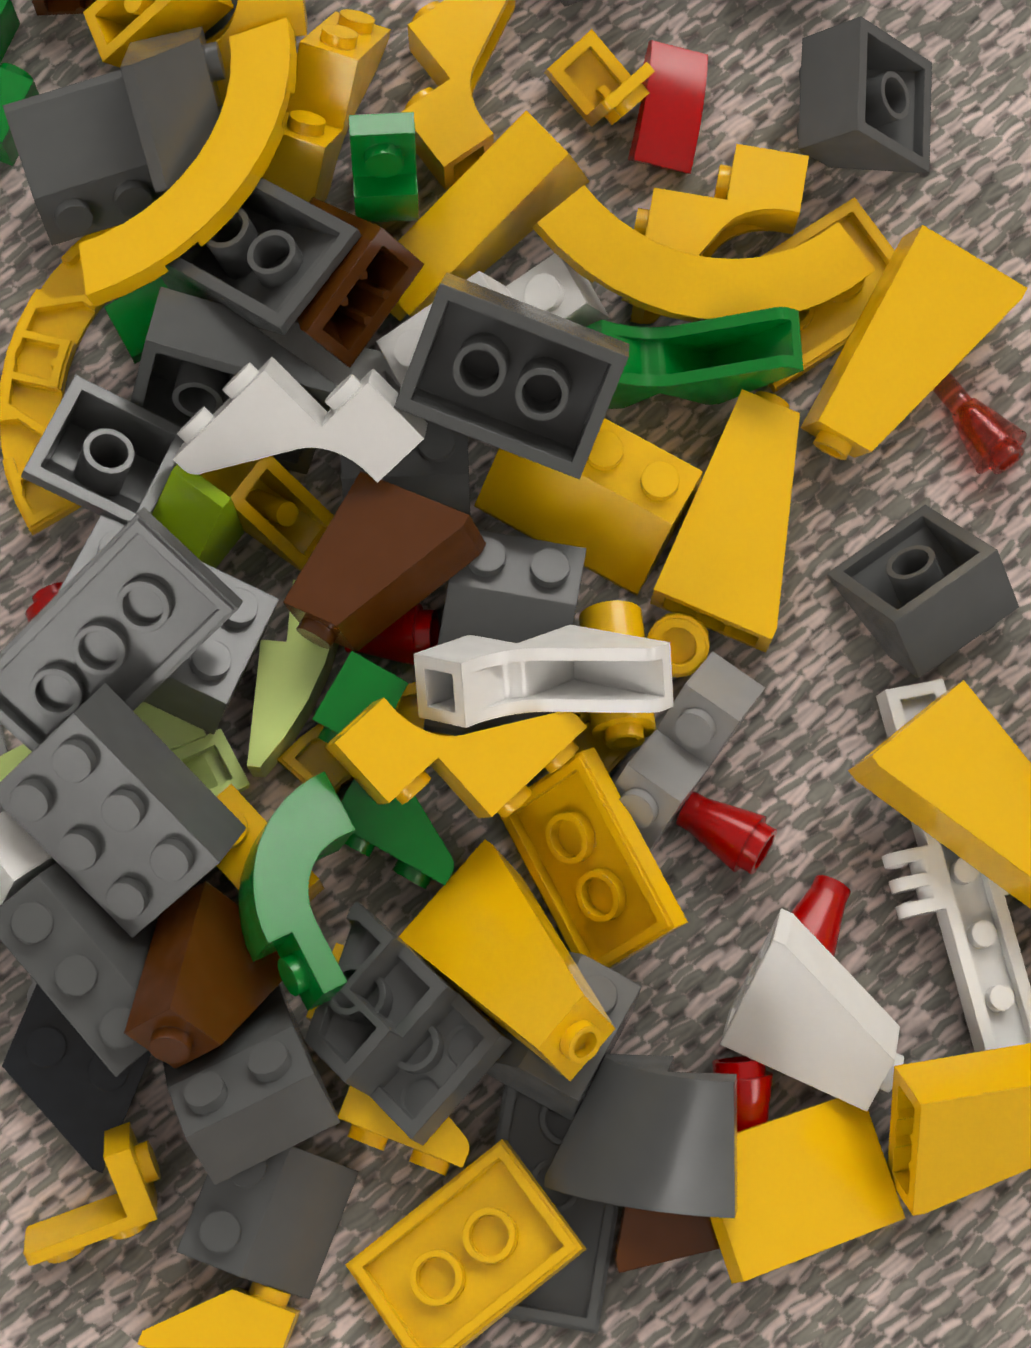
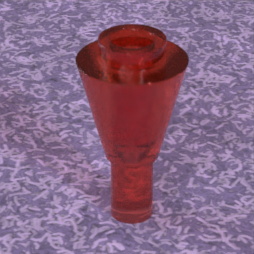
M951 373L933 389V392L953 414L952 420L978 474H983L989 469L996 475L1001 474L1011 468L1023 456L1024 449L1021 445L1024 443L1027 433L978 399L971 398Z

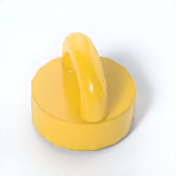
M680 611L667 613L657 619L648 632L647 638L670 642L672 677L690 676L696 672L708 657L710 648L708 630L702 621L692 614Z

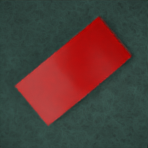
M650 40L644 64L648 62L655 72L642 82L650 93L640 101L641 104L628 160L661 169L691 174L704 106L708 54Z

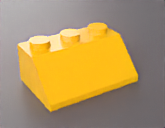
M604 418L580 479L499 448L474 507L532 539L587 548L584 562L585 568L638 596L694 499L703 471Z

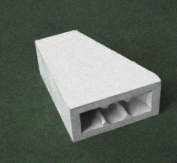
M781 908L729 1010L720 1045L866 1112L879 1089L887 1093L892 1090L894 1066L904 1063V1056L896 1053L900 1026L793 913Z

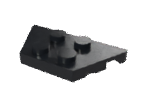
M36 984L2 1067L93 1170L103 1173L106 1165L103 1158L104 1131L123 1124L151 1053L148 1050L118 1077H115L40 986Z

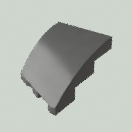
M356 901L349 909L346 918L352 926L338 963L347 983L330 1001L319 1005L315 1009L305 1041L345 1083L370 1096L411 1140L424 1145L513 1042L410 946L368 909Z
M606 1054L545 1174L544 1187L564 1194L623 1207L673 1214L735 1219L737 1212V1074L674 1072V1056Z

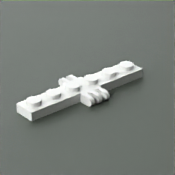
M943 679L886 689L876 696L887 738L946 692ZM911 822L918 847L881 856L885 870L899 869L907 865L910 868V876L888 882L891 894L895 895L916 890L918 901H907L895 907L898 919L904 920L936 912L975 1052L1031 1043V986L1005 898L1011 896V894Z

